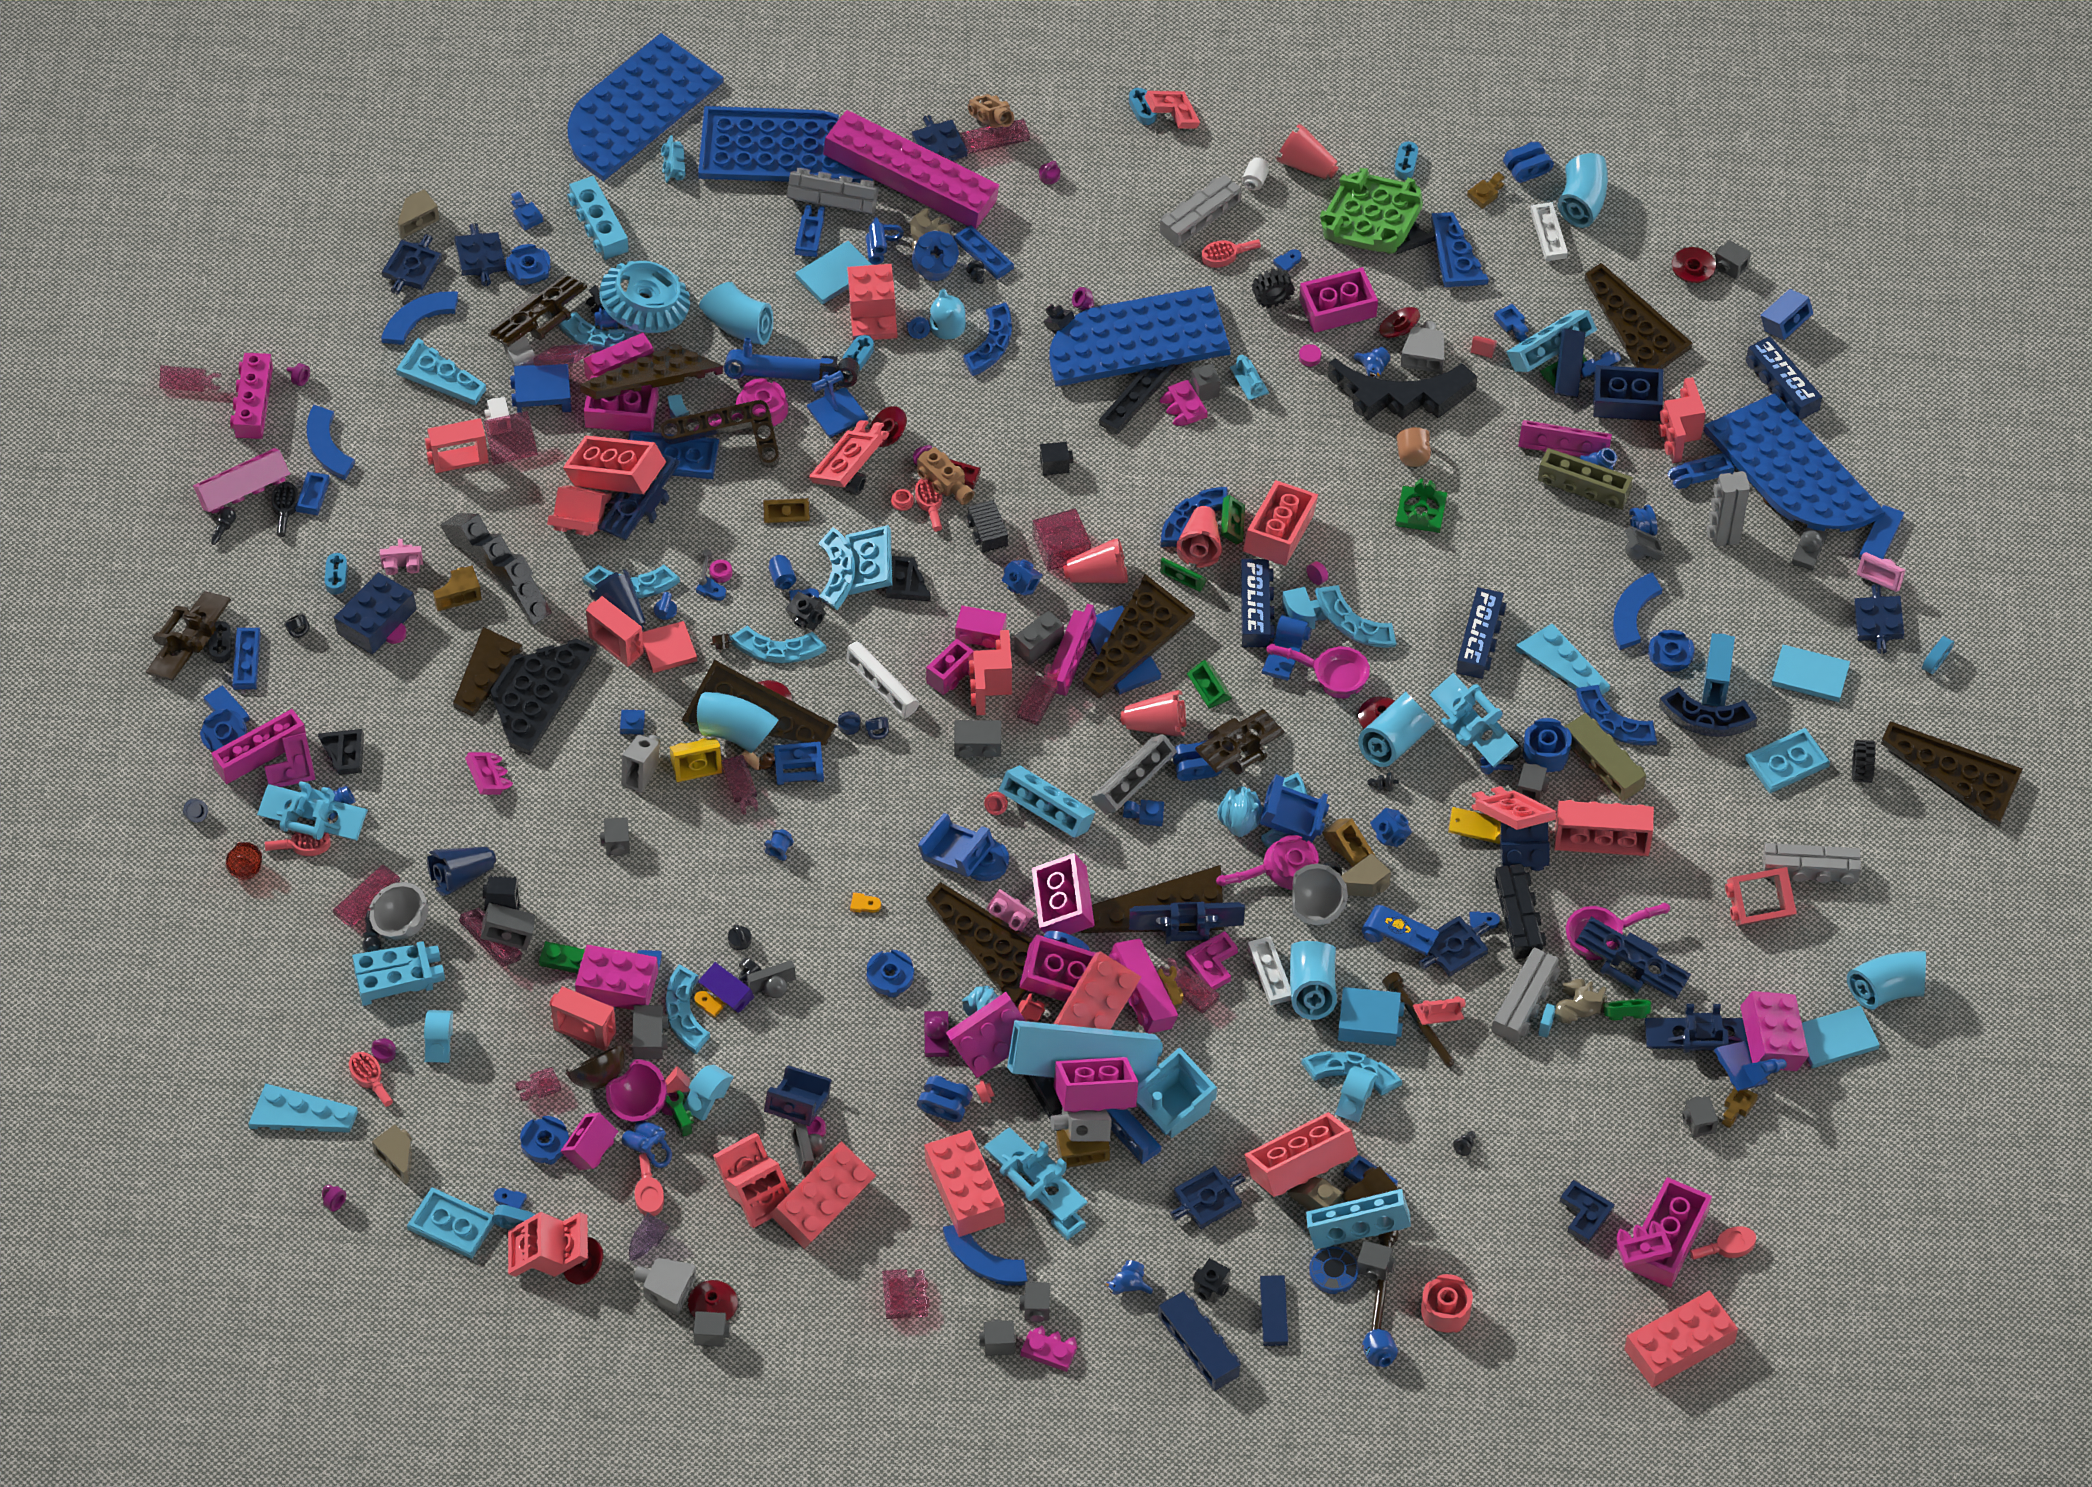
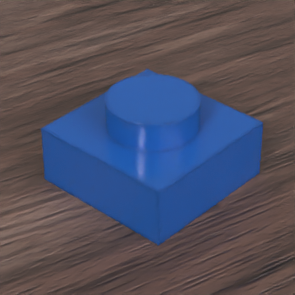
M621 710L620 734L644 735L645 710Z

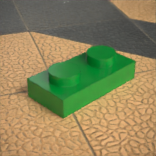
M1228 495L1223 498L1221 535L1235 545L1243 542L1245 504Z
M545 941L539 959V966L578 974L585 949Z

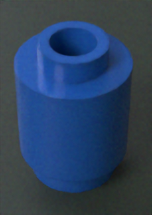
M784 555L772 557L769 561L768 569L775 587L784 590L791 588L796 582V576L790 560Z

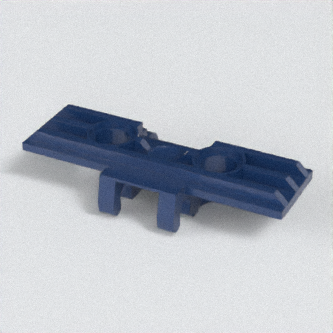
M661 453L666 463L656 476L657 479L651 483L644 494L632 493L628 499H625L628 493L618 492L615 498L607 503L610 510L598 526V529L626 541L644 515L653 524L657 519L655 512L657 505L661 501V504L666 506L669 501L668 492L663 487L681 463L680 460Z
M1204 902L1171 903V905L1134 906L1130 909L1129 930L1165 931L1166 944L1176 941L1204 940L1205 942L1209 940V929L1214 927L1244 926L1245 904L1240 902L1205 904ZM1180 923H1194L1197 931L1178 932Z
M1593 917L1589 919L1576 940V943L1606 960L1600 971L1602 975L1607 974L1633 989L1635 994H1638L1644 983L1676 1000L1691 976L1690 973L1657 955L1659 948L1631 932L1626 937ZM1613 941L1617 943L1619 949H1610L1607 946V942ZM1624 961L1637 969L1635 977H1637L1636 979L1639 982L1611 965L1619 966ZM1652 965L1657 966L1661 973L1653 974L1648 968Z
M1686 1004L1685 1018H1645L1647 1049H1684V1053H1689L1690 1050L1714 1051L1717 1047L1743 1041L1748 1046L1743 1018H1722L1720 1016L1721 1004H1713L1712 1013H1693L1694 1004ZM1681 1029L1684 1031V1034L1676 1037L1673 1031ZM1726 1029L1733 1031L1734 1036H1728V1030Z

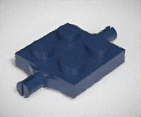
M925 115L923 121L926 127L912 131L914 143L952 162L968 156L965 144L952 119L934 124L931 115Z
M472 223L469 225L471 235L455 236L454 240L461 275L480 276L482 285L486 286L487 284L489 286L491 284L490 274L506 271L499 233L482 234L479 232L478 224L475 223L473 225Z
M425 234L420 243L400 241L382 270V277L395 281L391 288L393 294L399 295L403 286H410L419 290L424 289L442 260L441 253L433 251L428 247L433 240L432 236Z
M1875 584L1871 587L1872 597L1854 598L1857 640L1877 642V653L1881 654L1882 646L1883 654L1887 652V641L1904 639L1901 596L1884 597L1881 594V586L1877 584L1876 592Z
M1459 915L1436 929V931H1439V935L1429 951V956L1419 961L1420 966L1425 970L1436 963L1449 977L1488 954V948L1481 941L1480 935L1490 930L1487 922H1483L1473 928Z
M1216 1166L1207 1169L1174 1188V1195L1180 1201L1181 1207L1171 1211V1217L1174 1221H1177L1179 1218L1188 1215L1200 1229L1205 1228L1242 1207V1201L1235 1193L1234 1187L1245 1182V1177L1242 1176V1173H1239L1228 1179L1219 1172Z

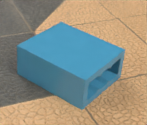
M1712 633L1701 705L1725 706L1735 636Z
M1343 987L1338 1041L1396 1046V1038H1401L1403 1023H1398V1017H1403L1405 1003L1400 1002L1401 993Z

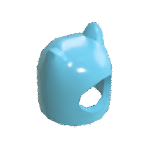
M945 289L940 290L939 296L930 308V330L938 338L945 340L955 339L964 332L966 327L965 307L959 298L948 295Z

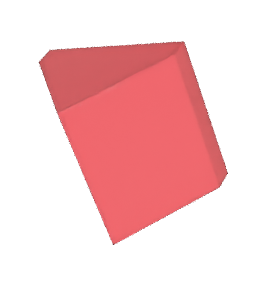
M1474 336L1470 353L1492 358L1497 342L1489 338Z
M676 1066L665 1079L667 1093H677L679 1090L682 1093L689 1092L690 1078Z

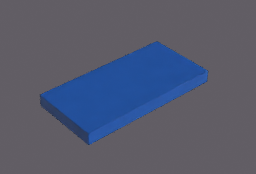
M630 430L628 440L654 442L661 453L680 460L681 463L672 476L703 479L714 478L720 444L718 438L704 437L677 444H668L663 440L661 433Z
M1122 605L1096 615L1097 620L1089 642L1097 656H1099L1104 643L1109 639L1113 627L1124 610ZM1150 656L1115 685V688L1120 695L1161 679V673Z

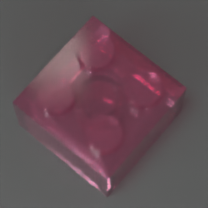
M1076 508L1033 520V539L1047 571L1061 568L1067 565L1068 559L1091 549L1090 539Z

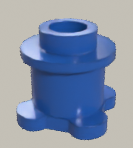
M599 308V312H595V326H600V330L606 327L618 329V322L606 310Z
M783 829L773 831L771 841L767 840L764 844L766 846L765 853L785 861L787 858L785 853L788 847L794 843L792 835Z

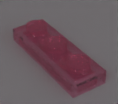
M1020 119L1013 121L1008 127L991 128L988 126L961 132V138L968 154L1029 141L1030 133L1025 120Z
M382 864L333 909V914L351 928L370 910L369 907L374 897L383 888L393 883H400V877Z
M479 907L460 915L459 922L501 967L521 960L523 953L518 948L480 939L485 913Z

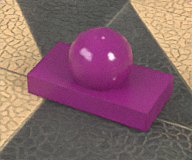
M924 1011L925 1057H949V1037L946 1034L949 1031L948 1011Z

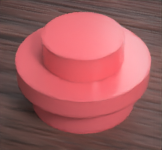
M900 489L893 494L891 504L896 510L906 511L913 506L914 497L908 490Z
M991 792L985 798L984 806L990 814L1000 815L1006 811L1008 800L1000 792Z
M981 1080L980 1084L975 1085L982 1104L985 1102L992 1103L991 1097L995 1096L990 1082L985 1084L984 1080Z

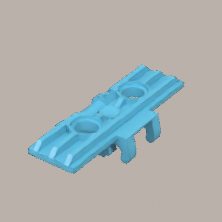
M1452 673L1429 694L1450 717L1448 720L1445 717L1442 718L1441 722L1446 728L1454 732L1456 739L1461 745L1467 747L1472 742L1493 767H1496L1518 747L1516 742L1497 722L1502 717L1503 712L1499 708L1494 707L1481 692L1482 689L1478 684L1468 689ZM1476 700L1488 713L1484 718H1481L1473 709ZM1487 730H1492V737L1489 740H1482L1483 733Z
M300 781L299 787L302 790L297 792L268 784L257 815L280 821L281 831L287 832L291 830L313 836L317 840H320L324 833L355 841L358 840L368 811L367 809L333 801L335 794L330 788L322 787L320 791L312 789L309 783ZM337 812V821L330 824L328 822L329 815ZM299 817L314 820L316 823L315 826L298 823L297 820Z
M1009 1127L987 1143L984 1149L1002 1166L999 1172L1014 1182L1026 1194L1025 1197L1029 1201H1033L1036 1198L1061 1223L1088 1203L1084 1197L1061 1177L1066 1171L1067 1164L1062 1158L1058 1159L1056 1164L1048 1156L1049 1147L1044 1141L1039 1144L1040 1147L1035 1152ZM1018 1172H1022L1035 1185L1032 1187ZM1050 1186H1054L1059 1191L1055 1195H1049L1045 1190Z

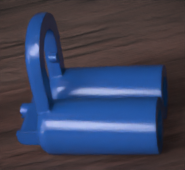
M874 218V221L869 225V233L866 235L868 260L871 264L878 265L884 261L883 254L887 251L886 241H896L902 238L904 235L902 227L899 225H884L879 222L878 218ZM884 230H897L899 233L894 236L885 235Z
M645 1120L638 1121L635 1124L634 1132L630 1130L622 1135V1144L640 1153H646L653 1166L664 1168L671 1162L672 1151L664 1140L666 1132L662 1127ZM659 1142L662 1145L661 1148L666 1151V1159L661 1163L655 1160V1155L651 1152L652 1146Z

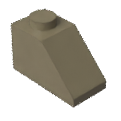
M425 189L405 198L398 219L399 236L401 239L439 220L438 206Z
M1371 853L1341 875L1347 886L1348 896L1373 897L1379 892H1384L1389 887L1391 871Z
M394 1124L374 1139L372 1145L374 1154L406 1185L409 1183L412 1138L406 1130H400Z
M1313 1177L1306 1183L1291 1188L1287 1193L1309 1211L1341 1204L1342 1192L1324 1178Z

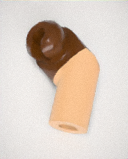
M745 750L741 755V758L755 770L770 769L775 764V756L771 752H766V754L764 753L762 756L757 757L753 752L749 753Z

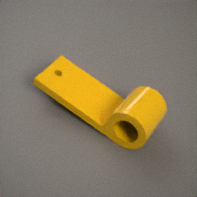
M1452 807L1448 833L1500 844V821L1487 814Z

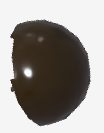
M615 1045V1047L584 1061L576 1069H566V1075L570 1081L579 1087L588 1090L604 1088L610 1081L618 1078L622 1072L625 1062L623 1048L621 1045Z

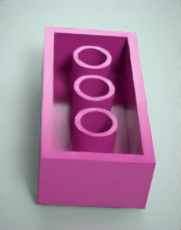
M1666 1177L1642 1227L1649 1234L1650 1223L1652 1221L1659 1223L1667 1235L1673 1251L1672 1256L1625 1269L1672 1288L1710 1210L1712 1196Z

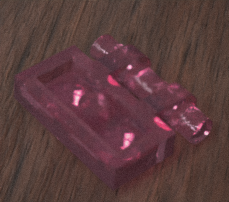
M907 1269L882 1271L886 1319L910 1318L912 1308L918 1309L919 1317L924 1318L928 1316V1308L930 1307V1301L926 1295L928 1279L925 1277L923 1269L915 1270V1277H908ZM914 1288L917 1297H909V1289Z

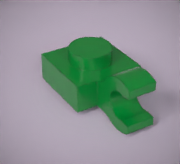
M679 1090L677 1091L678 1101H671L667 1095L665 1102L666 1106L672 1111L673 1118L682 1136L685 1137L692 1134L694 1119L690 1110L685 1111L683 1107L684 1095Z

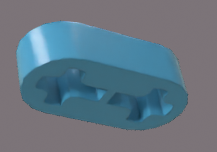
M1134 88L1129 93V105L1141 124L1151 125L1156 121L1157 113H1152L1145 99L1147 91L1143 88Z
M1406 141L1399 146L1394 170L1395 176L1399 179L1407 180L1408 177L1411 178L1414 174L1418 158V146L1415 143ZM1407 151H1411L1409 157L1405 156ZM1403 165H1407L1406 170H1402Z
M867 335L858 336L845 352L843 358H856L860 371L874 352L873 339Z
M333 553L326 560L325 586L327 592L333 595L343 593L347 584V560L341 553ZM336 562H340L338 570L334 569ZM334 578H338L337 585H332L334 584Z
M1942 636L1926 657L1922 669L1933 675L1951 652L1954 641Z
M498 1205L495 1208L492 1221L497 1226L510 1230L536 1214L507 1205Z

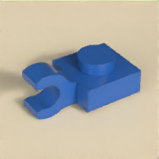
M519 191L511 194V197L514 199L511 203L515 208L513 216L524 231L544 222L542 214L533 202L526 204Z
M1513 304L1494 313L1495 321L1506 333L1513 330L1516 339L1520 343L1528 339L1525 333L1529 332V329L1524 325L1525 317Z
M1141 800L1140 805L1133 801H1126L1124 803V818H1139V824L1163 825L1164 802Z

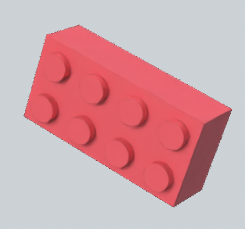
M586 435L563 469L575 487L644 494L665 465L666 460L654 442Z
M1275 480L1247 530L1243 552L1286 566L1314 516L1318 494Z
M1573 800L1559 801L1555 822L1554 850L1649 856L1653 835L1654 807L1623 805L1620 803L1575 802Z
M1096 952L1053 1024L1110 1030L1141 976L1106 954Z
M1328 1112L1246 1153L1245 1158L1252 1179L1275 1197L1286 1193L1287 1190L1297 1185L1306 1183L1309 1179L1319 1174L1328 1172L1329 1169L1341 1163L1348 1162L1351 1158L1358 1155L1352 1131Z
M971 1130L924 1144L926 1164L959 1237L1005 1222L1003 1201Z
M841 1141L769 1215L805 1249L877 1175Z
M1708 1291L1627 1335L1624 1350L1653 1388L1735 1343L1738 1328L1711 1291Z

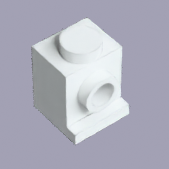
M505 397L487 400L488 409L484 410L488 423L489 435L511 432L510 415Z

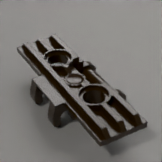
M569 275L562 276L540 294L535 293L513 309V314L492 328L488 335L507 347L528 332L531 333L533 338L541 341L545 338V334L564 320L568 321L572 317L564 305L588 288L587 284ZM544 314L552 318L539 328L536 320Z
M204 591L190 611L188 607L175 606L171 617L160 632L155 633L153 636V640L162 645L163 648L148 667L146 673L173 681L194 652L200 653L216 631L214 623L226 609L231 599L227 596ZM181 618L184 619L186 623L184 631L182 633L172 631ZM182 650L180 654L172 656L174 652Z
M1262 709L1241 722L1234 717L1218 726L1208 734V740L1197 746L1195 750L1216 773L1228 767L1233 773L1239 775L1248 766L1257 761L1265 760L1267 752L1263 746L1283 735L1285 731ZM1250 729H1254L1259 735L1253 734ZM1242 751H1247L1250 754L1249 756L1240 760L1242 758V756L1240 755Z

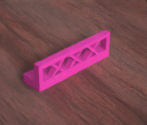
M1523 420L1518 447L1546 451L1547 448L1571 456H1589L1604 448H1610L1612 434Z
M1087 604L1084 612L1073 611L1045 681V691L1067 696L1097 620L1094 605Z

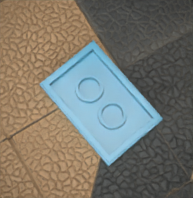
M846 241L797 271L795 275L803 286L823 305L849 289L847 267L872 264L849 241Z
M889 525L845 535L855 559V576L849 595L891 586L892 554L891 529Z
M1782 645L1771 685L1839 702L1850 661Z
M1806 728L1750 752L1745 756V760L1769 794L1819 772L1830 765V761Z
M1861 1006L1802 1022L1809 1053L1807 1060L1812 1069L1878 1050L1880 1046Z
M431 1187L409 1221L407 1229L472 1259L492 1229L494 1222L492 1221V1214Z

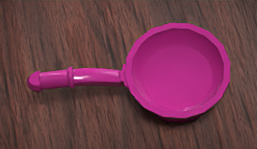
M754 379L746 383L736 398L735 405L755 400L765 401L770 410L773 427L783 422L788 414L789 406L784 389L774 381L772 384L767 382V379ZM758 408L754 411L753 414L757 417H761L765 414L766 411L762 408ZM735 413L731 419L733 421L737 418L743 419L744 416L741 413ZM712 420L709 424L716 427L721 424V420ZM699 425L696 426L693 429V431H696L699 428Z
M1275 644L1267 646V652L1272 656L1277 655L1293 659L1309 668H1313L1320 686L1324 688V692L1334 698L1345 699L1355 692L1356 694L1359 693L1369 678L1370 666L1366 657L1350 647L1338 646L1330 648L1314 660L1291 648L1287 649L1275 646Z
M1289 835L1274 842L1267 849L1263 865L1243 872L1224 876L1220 875L1216 879V883L1219 886L1241 883L1266 873L1280 887L1292 890L1294 873L1306 865L1318 864V852L1310 841L1306 842L1302 840L1303 837L1297 835Z
M1661 903V905L1646 907L1644 910L1635 912L1622 920L1606 908L1598 906L1583 907L1574 911L1568 918L1565 928L1570 947L1578 956L1581 954L1586 956L1588 960H1601L1603 958L1576 943L1577 938L1591 917L1623 934L1624 928L1643 919L1667 914L1670 911V905ZM1609 941L1607 946L1614 950L1617 943Z

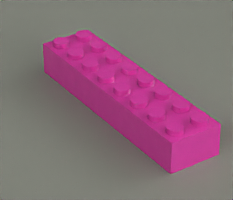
M849 110L844 112L825 137L823 155L967 226L972 225L977 229L997 202L999 184Z

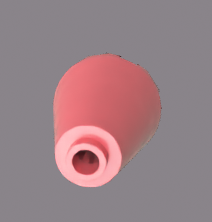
M1298 124L1296 126L1299 128L1298 132H1291L1279 151L1283 154L1282 157L1277 156L1276 161L1325 180L1328 177L1333 178L1339 169L1336 166L1338 161L1303 125Z
M1200 506L1193 511L1177 541L1176 551L1178 557L1188 565L1190 562L1196 564V567L1199 568L1209 567L1217 563L1222 553L1216 514L1210 507Z
M1118 538L1112 539L1068 559L1067 565L1063 566L1065 578H1070L1071 583H1127V568L1124 564L1125 558L1120 540Z
M1175 690L1125 706V710L1121 711L1122 725H1126L1128 730L1184 737L1185 732H1181V729L1186 727L1184 700H1179L1178 696L1183 695L1182 692Z

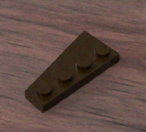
M483 627L453 701L454 708L474 717L491 694L492 687L511 658L521 654L523 651L522 645Z

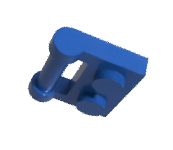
M821 742L774 745L777 785H784V782L810 780L824 782ZM816 767V771L783 773V769Z

